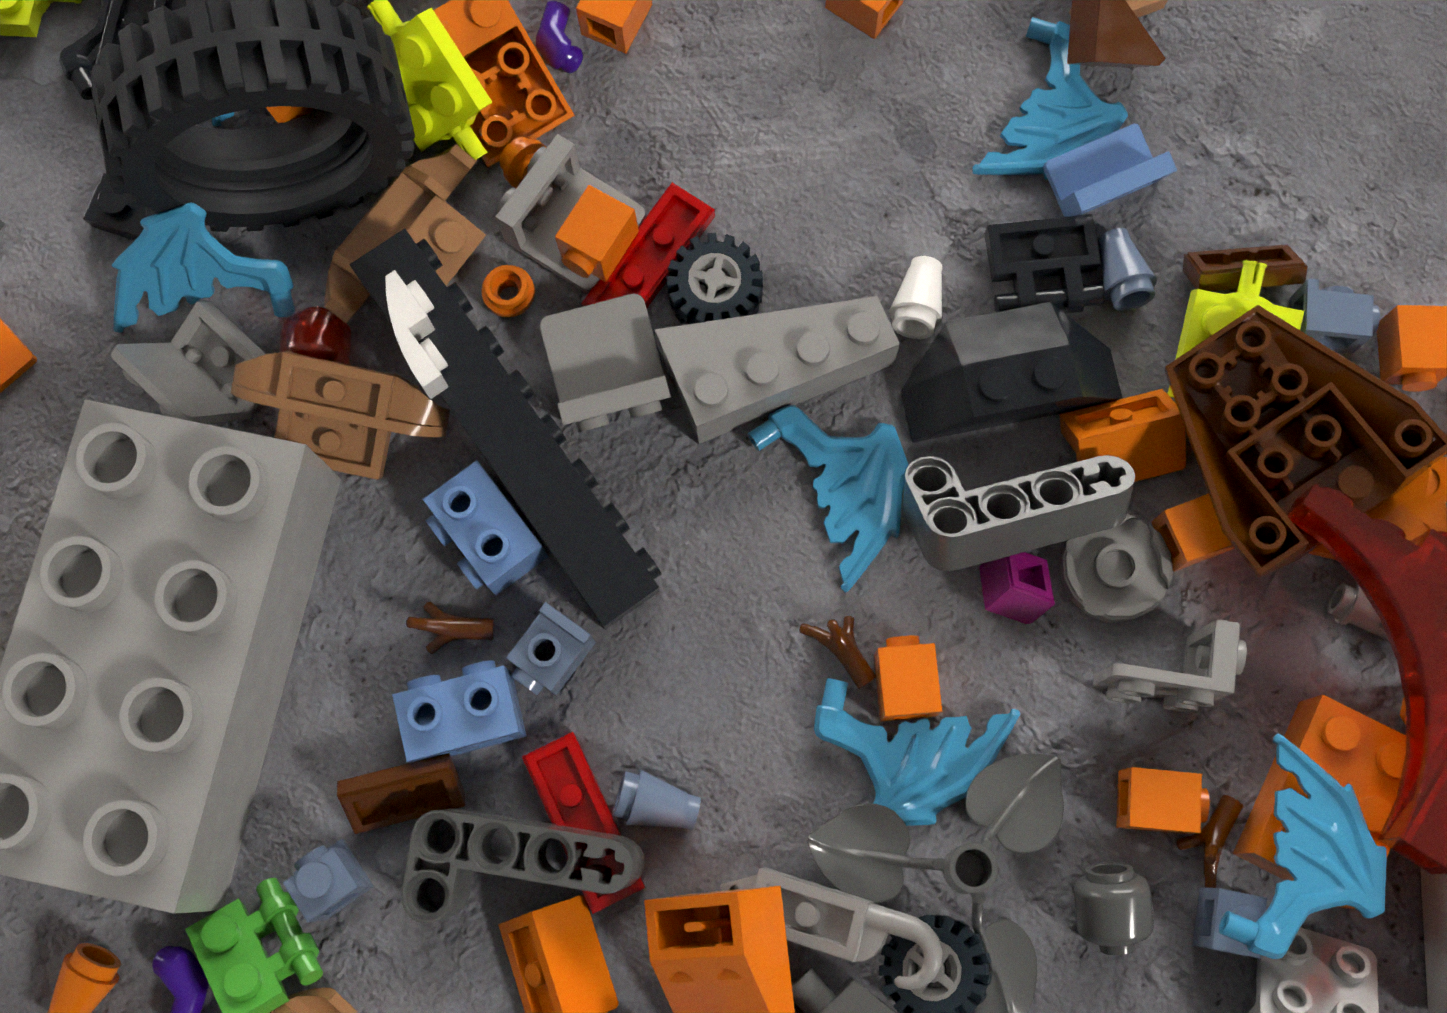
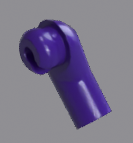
M549 1L545 6L536 35V48L549 66L555 70L561 68L566 73H573L581 65L583 53L579 47L571 45V40L564 33L570 9L563 3Z
M166 946L160 949L153 958L152 967L154 973L160 977L175 997L170 1013H201L209 988V983L201 964L194 954L185 947Z

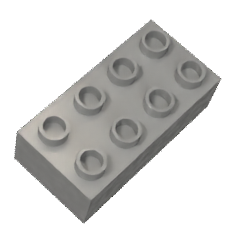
M84 400L0 667V875L174 914L217 911L224 907L341 478L306 444Z

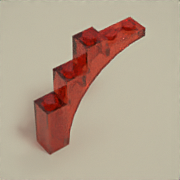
M1314 484L1296 498L1286 515L1294 524L1323 544L1353 576L1378 614L1398 663L1406 704V754L1396 800L1378 840L1430 874H1447V532H1437L1431 529L1409 541L1405 539L1406 534L1395 524L1383 519H1372L1354 508L1352 500L1342 492L1328 487L1321 488Z

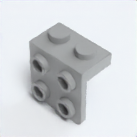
M557 134L547 148L543 146L535 152L529 162L527 175L516 189L510 188L503 195L498 204L495 218L505 243L581 291L590 292L599 281V278L592 274L588 278H584L569 270L561 261L562 258L555 239V235L587 186L591 185L635 209L638 227L645 219V211L640 204L580 168L575 144Z
M630 294L552 314L541 320L540 330L560 401L558 408L563 425L575 422L578 432L594 429L609 424L608 413L628 409L630 418L651 414L662 410L660 400L671 397L666 377L662 370L645 301L640 295Z
M197 301L170 343L117 344L111 353L112 359L123 369L122 372L126 379L134 385L143 388L160 405V411L164 416L203 424L250 419L259 406L257 403L232 395L231 387L235 364L265 355V353L211 302Z
M1216 619L1187 636L1183 673L1115 663L1094 676L1093 688L1107 690L1106 699L1121 703L1139 704L1141 703V697L1163 699L1164 709L1177 712L1197 713L1199 706L1212 707L1214 701L1234 693L1236 675H1241L1243 672L1247 647L1245 641L1239 640L1241 623Z
M1300 927L1283 958L1271 959L1262 955L1260 959L1257 958L1256 1004L1248 1013H1379L1377 958L1366 947Z

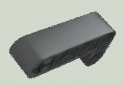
M1105 455L965 491L955 470L947 461L932 456L921 457L912 461L907 466L905 472L903 512L922 555L928 564L938 570L955 571L1120 525L1127 515L1135 473L1127 461L1119 457Z
M461 808L434 810L422 815L414 825L402 885L401 903L408 916L420 923H434L456 915L467 904L474 871L601 894L615 893L635 884L641 877L645 867L644 854L634 840L625 836ZM444 820L448 821L455 831V842L449 851L444 849L437 839V830ZM498 829L504 831L511 841V851L505 861L499 859L491 848L492 837ZM553 838L560 840L568 851V860L562 870L553 868L546 858L547 846ZM615 852V860L624 863V871L612 876L610 867L598 864L586 866L589 857L601 858ZM432 879L437 880L445 891V900L440 909L434 907L427 896V888Z

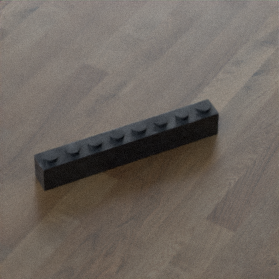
M404 228L349 264L391 326L392 323L386 298L385 276L395 270L405 285L416 280L435 307L427 313L435 330L418 342L420 344L429 338L448 364V367L440 371L449 387L439 393L604 629L606 630L657 594L660 587L654 579L662 575L660 569L644 547L634 552L626 541L623 534L630 530L628 524L612 502L602 507L591 490L598 483L581 458L572 463L559 446L567 441L553 418L549 413L539 418L528 401L535 397L534 392L517 369L508 374L497 359V357L504 353V350L486 325L479 330L475 328L466 315L473 310L471 303L456 282L446 287L436 270L443 265L425 239L415 243Z

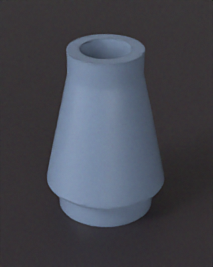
M1115 228L1103 233L1097 242L1101 252L1105 299L1112 302L1113 307L1119 311L1134 310L1146 305L1155 297L1154 286L1157 283V278L1132 242L1127 229Z
M641 769L638 774L625 771L616 796L613 816L625 819V825L675 827L692 831L698 816L701 797L688 794Z

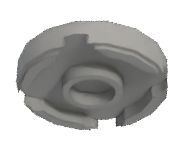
M1127 514L1125 520L1114 528L1065 541L1059 559L1060 581L1070 601L1087 616L1106 623L1130 622L1148 614L1161 602L1172 580V558L1162 535L1151 525L1147 526L1142 521L1136 520L1137 517Z

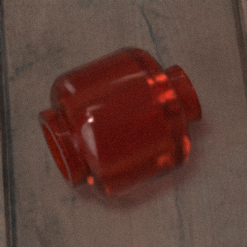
M313 306L297 311L287 317L281 327L279 352L292 351V353L350 365L352 339L350 326L330 310L323 307Z

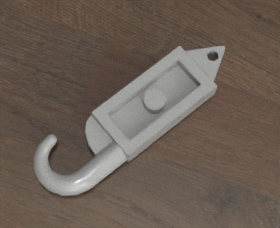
M760 868L757 875L720 885L722 891L734 890L735 886H738L739 889L781 885L787 940L851 962H865L877 955L885 944L888 933L915 942L923 952L924 962L922 968L911 976H897L894 984L898 988L908 990L923 988L935 979L941 968L943 951L939 937L930 925L915 916L769 868Z

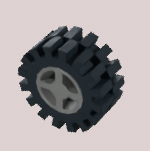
M707 233L708 242L701 243L699 237L696 236L690 239V248L688 250L682 245L676 251L677 260L671 259L668 266L667 288L671 309H675V316L680 323L686 321L687 324H694L758 313L759 303H762L763 272L762 270L760 271V261L757 255L750 256V246L742 241L738 247L735 245L734 236L726 234L724 242L717 241V233ZM723 287L725 288V290L721 291L720 293H717L716 295L717 290H720Z
M924 915L917 917L930 925L939 937L943 953L941 968L935 979L925 987L914 990L898 988L894 984V980L897 976L916 974L922 968L924 962L923 952L915 942L892 934L889 935L892 939L889 944L883 946L881 955L885 956L884 965H879V976H884L886 986L882 987L886 997L891 996L895 1001L893 1007L899 1013H973L976 1007L983 1003L987 996L985 993L987 986L991 984L992 974L989 973V963L992 962L989 952L986 953L982 944L984 941L979 934H975L969 929L970 926L946 915ZM944 963H945L946 968H947L946 973H947L949 976H947V975L945 974Z

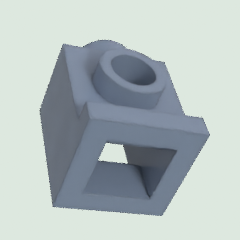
M1307 279L1290 297L1289 308L1304 311L1300 331L1337 353L1353 354L1376 334L1380 321V309L1378 305H1373L1374 295L1356 294L1349 287L1331 286L1319 290L1318 279Z
M545 602L539 610V615L506 659L516 666V669L510 676L535 695H538L543 687H545L557 696L596 642L591 634ZM544 642L553 643L555 646L554 656L548 661L537 660L536 650Z
M340 839L329 848L322 845L304 855L294 864L296 871L293 872L294 875L283 882L307 923L329 919L374 887L344 839Z
M1199 888L1192 946L1260 959L1261 955L1250 952L1245 944L1220 934L1219 925L1226 911L1256 922L1266 912L1267 897L1221 888Z

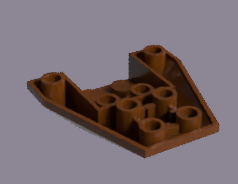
M1259 305L1165 366V374L1222 532L1259 578L1299 560L1392 498L1447 454V436L1415 400Z

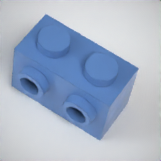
M477 460L423 499L433 515L425 520L444 546L452 541L455 542L465 556L457 562V565L476 589L486 584L497 596L549 557L542 545Z
M493 660L482 661L463 667V676L441 682L440 675L424 676L407 682V691L392 694L406 762L411 763L450 753L452 757L527 737L514 679L510 676L512 672L504 665L496 667Z

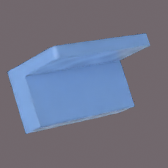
M1131 124L1048 160L1043 165L1045 174L1064 217L1085 214L1154 184L1177 171L1169 151L1154 158L1152 157L1138 124Z

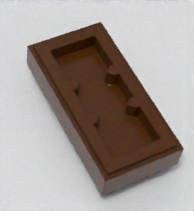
M1288 244L1198 251L1184 254V274L1196 289L1205 291L1229 290L1237 292L1244 260L1267 264L1261 287L1303 284L1306 281L1308 266Z
M450 753L337 781V797L354 834L417 819L430 811L456 809L466 806L465 791Z

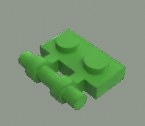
M268 878L257 886L256 892L262 904L256 912L249 915L246 907L238 898L185 929L222 1013H270L290 1001L281 983L282 980L296 973L302 985H310L319 980L323 975L317 960L319 948L313 936L303 932L296 918L299 909L289 892H283L276 878ZM276 931L282 946L277 953L269 957L261 939Z

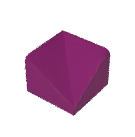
M1022 552L980 565L979 571L985 610L1024 624H1031L1055 605L1047 560Z

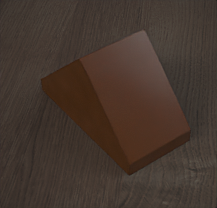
M1072 0L1067 64L1137 68L1159 66L1166 59L1126 0Z

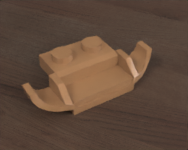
M455 144L438 155L411 164L398 177H395L343 243L335 250L327 274L324 307L342 321L348 323L370 296L349 264L404 228L415 243L422 239L429 243L443 265L436 272L444 284L447 285L486 236L484 232L445 202L476 163V160Z
M292 351L265 354L235 364L231 394L249 402L279 408L275 438L306 444L334 471L379 480L384 475L391 432L419 437L446 436L450 409L443 408L430 400L418 386L398 374L383 373L292 353Z

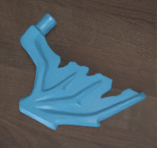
M1035 17L1031 18L1025 37L1049 44L1051 65L1045 81L1049 87L1054 89L1042 90L1036 88L1033 90L1030 98L1025 100L1019 108L1026 115L1011 118L1000 135L1007 145L1024 147L1025 149H1018L1009 154L988 152L980 164L973 166V174H1043L1044 179L1047 180L1048 178L1043 169L1044 163L1118 131L1127 119L1128 113L1122 103L1102 101L1081 77L1080 65L1067 64L1070 25L1061 21L1054 24Z
M189 202L143 218L140 222L144 228L141 234L112 263V267L118 270L113 329L114 332L121 333L124 328L137 323L139 317L137 304L141 300L144 291L148 293L149 309L158 316L176 311L182 297H185L190 305L195 304L201 298H210L215 291L213 286L215 277L227 289L232 287H253L268 292L274 315L277 317H288L295 313L291 294L294 285L288 268L282 261L246 258L232 254L207 231L205 226L206 211L197 204Z
M786 405L769 414V420L747 433L758 451L781 437L800 451L809 467L818 468L825 466L822 475L814 479L813 489L817 493L818 508L830 507L829 514L825 517L823 524L829 542L843 544L854 532H858L852 554L846 557L838 567L843 581L840 587L846 593L871 564L889 537L897 538L899 536L905 472L909 464L896 428L893 425L878 423L872 433L865 437L829 436L796 405Z
M827 678L822 703L816 707L814 731L821 740L848 750L861 758L875 789L873 804L886 806L895 811L906 826L931 825L936 823L935 815L965 798L970 783L975 776L984 768L993 764L1019 718L1020 711L1011 709L1008 714L992 715L986 724L984 734L974 740L968 748L965 747L972 728L967 716L944 717L933 730L929 729L930 723L928 719L918 720L915 723L905 721L898 725L897 734L888 742L887 732L883 726H873L860 722L846 711H843L849 683Z
M1276 734L1273 737V743L1276 744V763L1284 771L1292 773L1296 777L1301 789L1308 795L1307 799L1292 788L1275 791L1274 816L1277 820L1281 821L1286 833L1280 831L1273 834L1276 846L1274 860L1277 866L1287 869L1294 880H1283L1276 883L1275 894L1269 908L1256 922L1226 911L1219 925L1220 934L1245 944L1252 953L1271 959L1284 957L1300 927L1311 913L1336 906L1348 905L1358 910L1364 918H1373L1382 914L1385 911L1387 863L1386 848L1375 844L1351 784H1346L1342 787L1336 779L1283 735Z

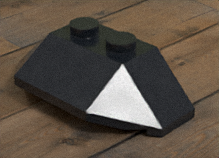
M1051 302L945 322L901 390L912 443L1067 413L1123 399L1110 348Z

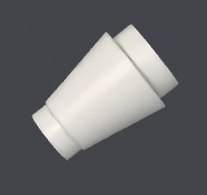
M918 256L912 259L910 268L889 310V315L893 320L892 328L904 337L912 339L929 338L934 334L935 328L942 323V264L937 259L929 256Z

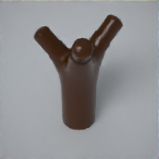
M427 602L423 607L431 618L408 617L406 620L408 628L438 634L426 646V650L430 654H434L444 644L454 640L494 639V618L451 615L440 610L432 602Z
M845 616L842 629L835 619L829 620L827 627L830 632L802 623L799 632L816 639L828 648L842 663L858 689L876 678V675L856 645L853 632L854 617Z
M1222 795L1209 821L1201 829V833H1195L1176 841V845L1181 851L1192 847H1203L1205 888L1217 887L1216 874L1220 855L1225 841L1243 809L1241 802L1228 795Z

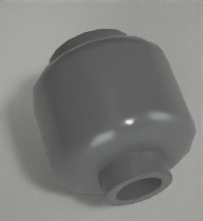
M1099 863L1086 868V875L1078 879L1073 887L1079 935L1086 941L1099 945L1100 952L1107 955H1126L1134 952L1136 949L1135 944L1146 940L1154 931L1151 890L1148 880L1134 873L1133 866L1125 863Z

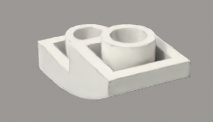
M394 270L385 276L386 298L391 323L400 349L411 371L431 400L449 387L440 371L448 367L440 352L429 338L420 344L418 342L435 330L427 315L435 307L416 280L405 285Z

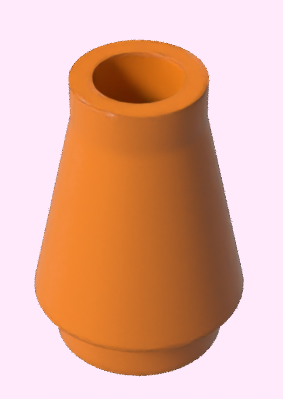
M90 943L78 944L73 953L64 956L47 1013H92L119 981L117 971L121 965L120 959L114 953L101 946Z

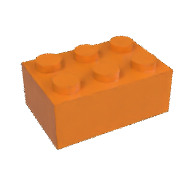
M1325 695L1300 701L1284 737L1336 779L1342 787L1346 784H1351L1375 844L1377 846H1384L1388 856L1432 748ZM1275 756L1233 854L1283 880L1293 881L1294 878L1287 869L1277 866L1274 860L1276 846L1273 834L1280 831L1286 833L1281 821L1277 820L1274 816L1275 791L1292 788L1307 799L1308 795L1301 789L1296 777L1292 773L1284 771L1276 763ZM1348 905L1336 906L1338 908L1355 909Z

